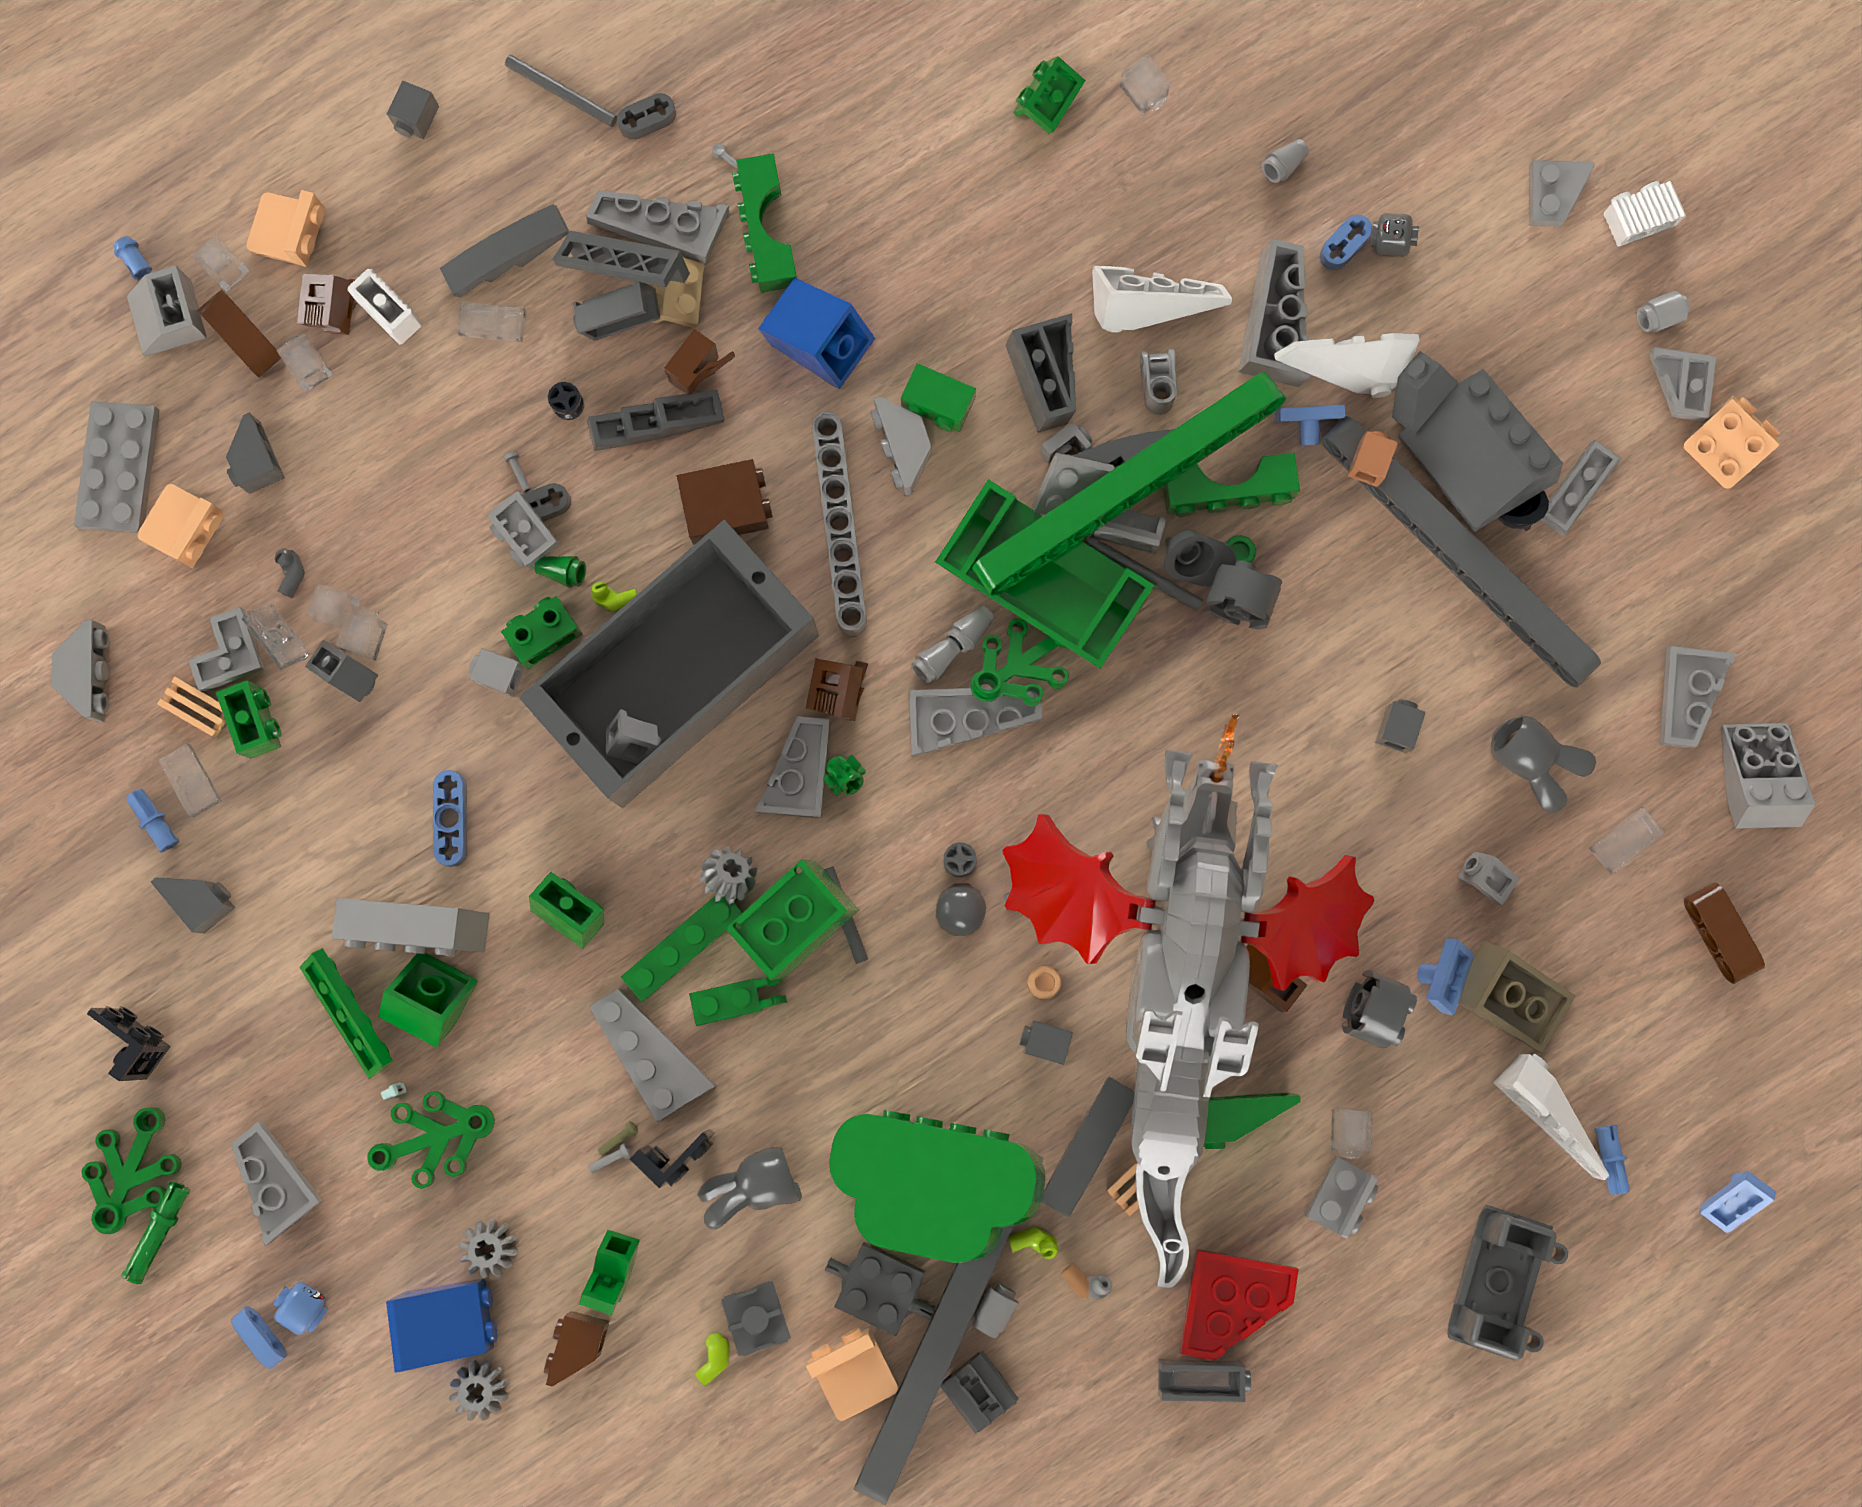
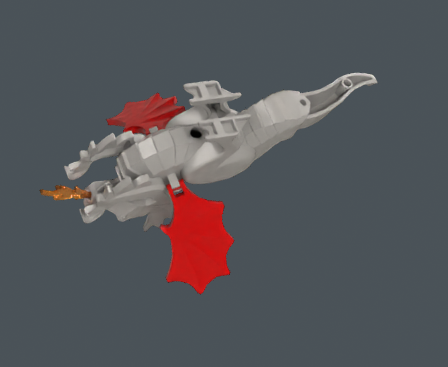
M1234 713L1231 714L1228 725L1225 724L1215 765L1209 760H1199L1196 775L1186 791L1182 788V783L1193 753L1165 751L1166 782L1170 798L1162 818L1152 817L1155 834L1147 841V847L1152 852L1147 880V892L1151 898L1138 896L1125 890L1114 879L1109 871L1110 861L1114 857L1112 852H1104L1093 857L1070 844L1056 827L1050 815L1039 814L1034 830L1025 841L1017 845L1006 846L1002 850L1010 867L1012 888L1005 903L1006 910L1018 911L1031 920L1039 944L1056 942L1069 944L1079 952L1086 964H1097L1106 947L1116 936L1135 929L1148 930L1140 939L1133 969L1126 1016V1041L1137 1058L1132 1108V1148L1137 1160V1199L1142 1222L1158 1252L1160 1271L1157 1286L1173 1288L1177 1284L1188 1264L1189 1245L1182 1225L1181 1195L1186 1175L1198 1162L1201 1154H1203L1208 1117V1101L1212 1087L1232 1075L1241 1077L1248 1072L1258 1032L1257 1022L1251 1021L1245 1024L1250 961L1249 952L1243 943L1251 944L1267 957L1273 988L1285 991L1291 982L1300 976H1309L1315 981L1324 983L1330 969L1337 960L1347 956H1359L1358 930L1364 915L1375 901L1372 895L1364 892L1358 885L1355 875L1356 857L1344 855L1338 864L1322 878L1308 884H1304L1298 878L1289 876L1287 878V894L1269 910L1253 912L1260 905L1266 879L1269 837H1271L1272 833L1270 814L1273 805L1267 797L1278 765L1254 761L1250 763V788L1255 810L1241 870L1233 854L1236 845V811L1238 802H1234L1231 799L1233 794L1234 765L1226 763L1235 744L1233 735L1239 720V714ZM1156 900L1162 901L1161 907L1155 906ZM1241 912H1245L1244 918H1241ZM1152 924H1158L1157 930H1152ZM1238 935L1241 936V942L1238 941Z

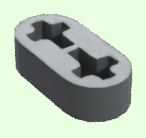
M658 93L623 108L618 114L617 122L623 136L628 139H638L673 123L676 117V110L670 96ZM662 105L666 114L660 115L656 107ZM629 118H633L636 121V127L632 128L628 124Z
M557 483L548 484L522 494L532 508L538 506L534 508V511L543 522L564 514L571 505V496L568 491ZM554 492L559 496H563L559 499L560 505L554 506L552 502L543 505V503L552 499L551 494Z

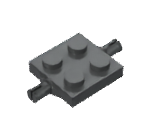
M863 1242L857 1257L849 1266L830 1257L824 1270L843 1279L842 1290L834 1306L835 1308L894 1336L897 1335L903 1320L911 1311L930 1320L934 1312L935 1306L917 1298L918 1287L925 1270Z

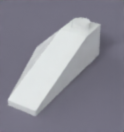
M1093 266L1094 313L1101 327L1109 332L1117 333L1122 330H1135L1231 305L1232 297L1225 287L1220 284L1187 278L1182 279L1180 283H1175L1171 279L1165 278L1164 274L1153 273L1152 278L1134 275L1135 269Z
M1389 333L1382 334L1380 336L1381 340L1365 342L1364 336H1354L1352 339L1336 344L1332 338L1297 341L1276 352L1274 355L1275 360L1352 392L1371 394L1373 398H1380L1390 395L1391 390L1397 387L1398 376L1412 361L1420 340L1419 334Z
M1519 1054L1493 1083L1593 1178L1606 1180L1609 1174L1558 1082L1547 1071L1550 1066L1536 1054L1532 1056L1530 1054Z

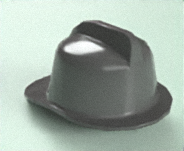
M1185 530L1179 532L1173 538L1167 537L1165 540L1167 548L1164 569L1170 577L1198 586L1209 587L1212 586L1217 570L1222 564L1234 566L1236 564V555L1229 545L1205 537L1195 530Z

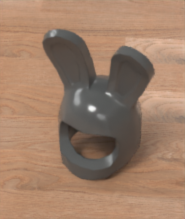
M1520 715L1502 723L1494 732L1491 741V753L1494 759L1509 771L1529 781L1539 804L1548 813H1556L1562 810L1567 802L1566 793L1548 773L1551 766L1557 764L1575 775L1586 777L1594 771L1596 765L1595 756L1591 752L1560 744L1546 727L1529 716ZM1518 730L1515 736L1505 745L1507 738Z
M779 1147L766 1148L753 1153L740 1163L736 1172L724 1173L708 1179L697 1193L702 1202H707L725 1193L711 1204L704 1214V1223L711 1230H716L723 1226L746 1206L754 1210H764L777 1205L793 1204L802 1199L798 1183L793 1181L783 1149Z

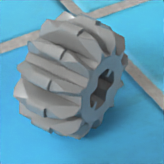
M729 846L724 847L721 852L715 849L701 865L703 872L700 875V882L707 884L705 893H716V902L720 901L722 897L726 898L729 905L734 903L736 898L742 901L756 885L754 878L757 875L758 868L750 866L752 857L743 858L741 856V848L735 853H732Z
M492 1218L487 1226L480 1220L475 1222V1230L470 1228L465 1230V1237L469 1241L460 1242L459 1248L468 1250V1254L460 1257V1261L463 1263L471 1260L472 1264L468 1268L470 1274L477 1271L480 1267L481 1278H487L490 1271L495 1277L502 1275V1267L509 1269L513 1266V1262L508 1256L517 1255L519 1250L516 1247L509 1246V1243L517 1240L516 1234L508 1237L505 1235L509 1230L507 1223L497 1230V1219ZM493 1243L495 1250L491 1253H484L483 1246Z
M476 1360L469 1363L468 1369L464 1367L459 1368L456 1372L459 1379H453L449 1385L452 1389L458 1391L449 1396V1401L455 1402L459 1400L460 1402L455 1412L460 1414L467 1409V1420L472 1421L477 1413L482 1421L487 1420L490 1412L497 1414L502 1409L499 1402H505L508 1399V1394L500 1389L506 1387L509 1384V1380H498L497 1376L502 1373L503 1369L498 1367L491 1372V1361L489 1360L484 1361L481 1368ZM480 1384L484 1387V1390L478 1397L474 1391Z

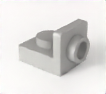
M1072 421L1042 444L1040 454L1049 463L1052 461L1055 453L1068 455L1073 450L1072 444L1079 452L1092 448V438L1083 427L1080 426L1078 428Z
M1476 851L1465 861L1463 869L1458 875L1460 881L1473 885L1493 903L1503 906L1520 879L1495 856Z

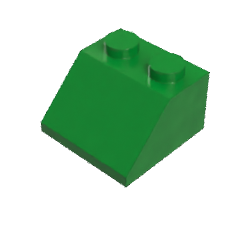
M417 953L385 989L378 1017L437 1048L455 1026L478 980L427 953Z

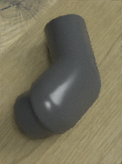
M282 548L276 552L275 562L280 564L285 577L277 591L293 598L304 577L305 571L298 554L293 550Z

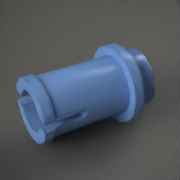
M125 236L113 244L115 256L123 260L135 280H140L144 275L152 272V267L138 250L139 244L136 240Z

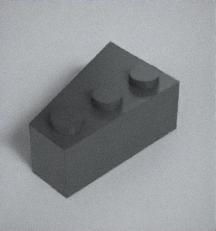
M1072 313L1012 330L1005 345L1038 433L1068 424L1076 411L1075 372L1073 371L1072 360L1074 352L1071 334Z

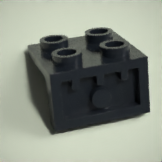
M109 1006L105 1008H90L87 1012V1015L129 1044L128 1047L122 1048L113 1059V1064L115 1065L108 1073L118 1081L147 1080L171 1047L162 1040L164 1035L160 1031L148 1025L146 1027L135 1021L138 1018L137 1015L125 1007L120 1006L119 1009Z
M711 1129L702 1132L671 1166L668 1164L671 1159L658 1146L651 1148L647 1145L640 1148L629 1160L658 1188L667 1183L672 1187L690 1170L686 1166L691 1158L694 1161L698 1158L700 1159L710 1149L713 1143L709 1139L715 1133Z

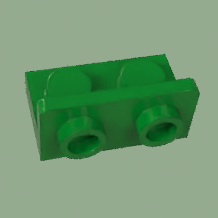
M1058 56L1047 62L1043 60L1037 65L1032 73L1034 80L1030 86H1026L1016 98L1018 105L1013 111L1017 117L1026 114L1048 134L1055 131L1086 81Z

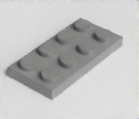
M91 401L74 526L78 529L138 533L146 517L159 409L157 407Z

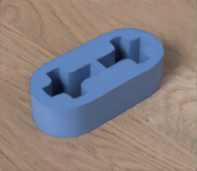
M1363 215L1349 217L1325 242L1320 252V261L1324 267L1329 270L1341 269L1366 244L1372 233V225L1368 218ZM1359 226L1362 229L1361 234H1357L1350 240L1348 236L1352 228L1356 229ZM1342 245L1344 248L1340 256L1332 259L1329 256L1331 251H1335Z
M246 1306L231 1319L235 1331L265 1367L272 1369L287 1356L283 1344L253 1308Z

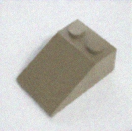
M1483 941L1472 960L1458 1004L1543 1054L1573 1002L1575 995L1511 951Z

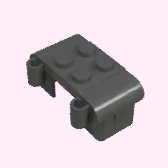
M1490 1205L1483 1207L1471 1240L1447 1330L1449 1339L1514 1361L1520 1360L1523 1357L1525 1349L1529 1352H1538L1542 1349L1544 1345L1542 1335L1524 1326L1542 1260L1554 1264H1563L1568 1259L1567 1248L1556 1242L1557 1236L1553 1231V1226ZM1556 1248V1253L1552 1257L1553 1249ZM1531 1335V1341L1527 1344L1528 1338Z

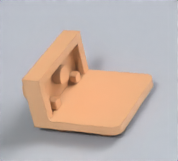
M301 190L299 199L269 192L264 193L261 196L248 237L247 249L252 254L308 267L326 208L314 193Z
M1732 396L1714 416L1684 443V449L1727 489L1732 488L1780 445V440L1777 438L1780 434L1779 430L1767 419L1761 423L1753 415L1757 411L1756 408L1744 397L1738 400Z
M168 484L139 529L137 537L142 542L193 569L226 513L201 497L199 499L173 484Z
M870 1327L862 1332L860 1328H856L841 1337L842 1342L831 1348L829 1344L819 1347L810 1353L812 1358L808 1360L806 1365L811 1378L817 1377L835 1417L839 1421L849 1419L889 1398L898 1391V1384Z

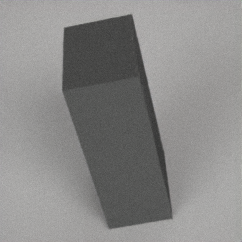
M723 520L518 698L607 799L624 808L818 638L819 634L814 618L732 527ZM620 709L627 711L628 717L657 726L658 736L661 739L660 746L640 764L606 755V729Z

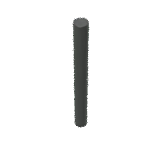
M509 55L506 58V67L610 127L616 124L617 115L513 55Z
M1090 536L1087 540V545L1123 568H1129L1154 584L1159 590L1196 611L1203 601L1202 598L1093 536Z

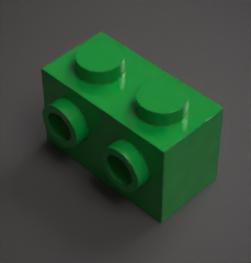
M916 363L902 393L901 407L921 416V418L925 417L935 421L934 425L944 431L951 432L953 429L960 432L976 398V388Z
M557 596L552 599L551 597H546L534 605L533 611L525 616H515L506 623L507 627L501 631L520 663L527 669H530L583 635L563 602Z
M244 681L216 692L237 754L252 759L281 748L278 738L282 736L281 729L276 719L271 718L268 709L271 706V700L264 688L252 682Z
M552 872L529 895L531 912L582 949L604 925V910L601 905L594 899L585 897L568 880L559 878Z

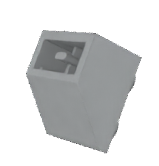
M177 266L144 275L127 295L142 353L145 357L207 338L201 315L197 311L199 307L191 279Z

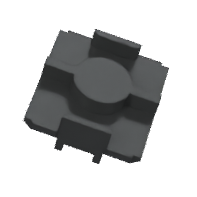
M768 1281L754 1288L740 1291L737 1294L733 1293L724 1296L721 1299L729 1324L728 1328L732 1333L738 1356L752 1354L775 1344L787 1342L791 1338L773 1282Z
M984 1351L978 1352L953 1374H950L943 1380L940 1386L975 1433L981 1432L1002 1413L1004 1414L1006 1410L1015 1405L1019 1399Z

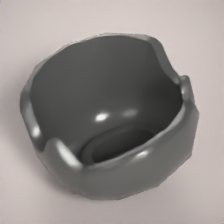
M955 883L943 890L936 904V918L941 928L953 936H967L974 933L982 925L986 913V902L977 888L966 883Z

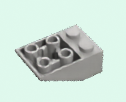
M1789 724L1722 725L1726 796L1735 829L1802 827L1816 804Z

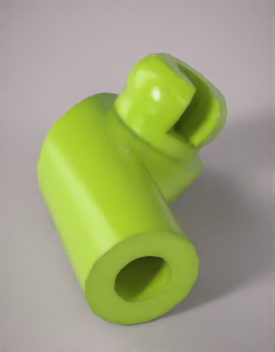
M597 582L591 588L594 602L610 612L619 611L637 595L635 588L617 593L607 587V584L604 582Z
M1031 1227L1011 1234L1008 1237L1013 1252L1030 1246L1045 1259H1052L1058 1253V1242L1055 1237L1039 1227Z
M718 1332L712 1333L707 1337L705 1344L708 1347V1362L695 1372L697 1379L704 1386H707L729 1364L730 1345L727 1339L723 1338L722 1334Z

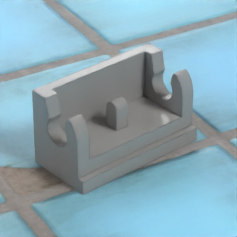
M1126 510L1096 530L1093 537L1156 554L1166 518L1161 516L1157 518Z

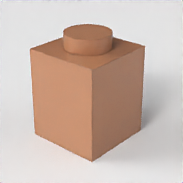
M1366 431L1359 441L1347 476L1378 487L1387 475L1398 442L1390 440V436L1383 432Z

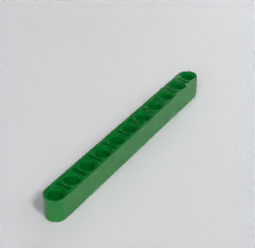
M1266 372L1257 374L982 556L973 565V572L991 596L1003 593L1277 411L1284 404L1286 396Z

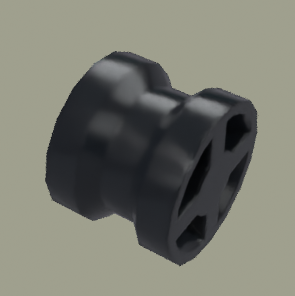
M558 382L549 390L548 403L559 418L573 420L583 412L584 399L572 383Z

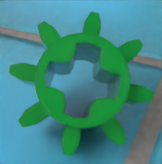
M850 755L847 759L844 756H836L826 765L825 772L827 775L823 778V781L836 796L840 795L841 792L845 795H852L862 787L864 783L862 775L866 773V770L853 755Z

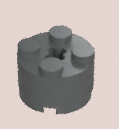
M1238 560L1235 566L1222 564L1217 570L1205 606L1210 605L1209 611L1213 615L1229 623L1239 625L1240 621L1251 622L1249 628L1265 629L1269 624L1280 594L1282 580L1274 575H1263L1256 572V567L1246 561Z
M1367 970L1362 974V976L1367 977L1362 984L1356 982L1349 993L1343 1011V1018L1348 1019V1027L1342 1025V1030L1346 1034L1380 1048H1387L1391 1044L1398 1046L1404 1038L1405 1028L1403 1025L1407 1014L1413 1012L1417 1003V996L1411 993L1409 986Z

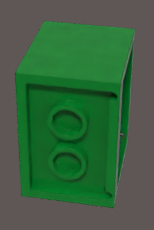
M801 859L732 922L726 930L770 980L787 977L851 919L859 909L816 861ZM798 867L802 869L801 873H797Z

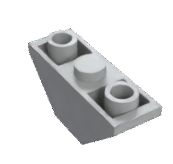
M882 397L874 398L875 410L870 411L875 428H882L885 439L880 442L885 458H892L895 469L890 471L896 489L902 487L905 497L912 494L931 457V444L921 416Z
M85 620L52 653V687L84 718L96 722H105V713L108 711L109 706L108 698L105 694V681L109 676L108 664L105 662V649L109 646V634L106 626L94 620Z

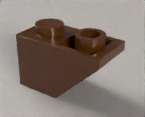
M1247 944L1246 948L1249 952L1250 961L1248 987L1278 1011L1288 1012L1308 985L1300 978H1296L1285 991L1273 988L1267 957L1254 946Z
M574 1311L567 1313L564 1319L559 1318L553 1334V1339L558 1340L555 1352L549 1353L544 1367V1373L548 1374L546 1385L554 1386L594 1362L601 1355L610 1321Z

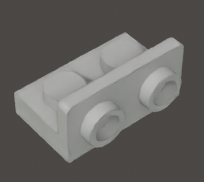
M518 491L487 514L493 523L490 526L491 531L501 542L506 540L512 547L509 554L520 567L526 565L534 570L535 563L560 544Z
M1335 1156L1305 1216L1348 1239L1350 1233L1354 1235L1361 1226L1363 1217L1360 1214L1365 1204H1370L1377 1194L1378 1186L1375 1184L1378 1177Z

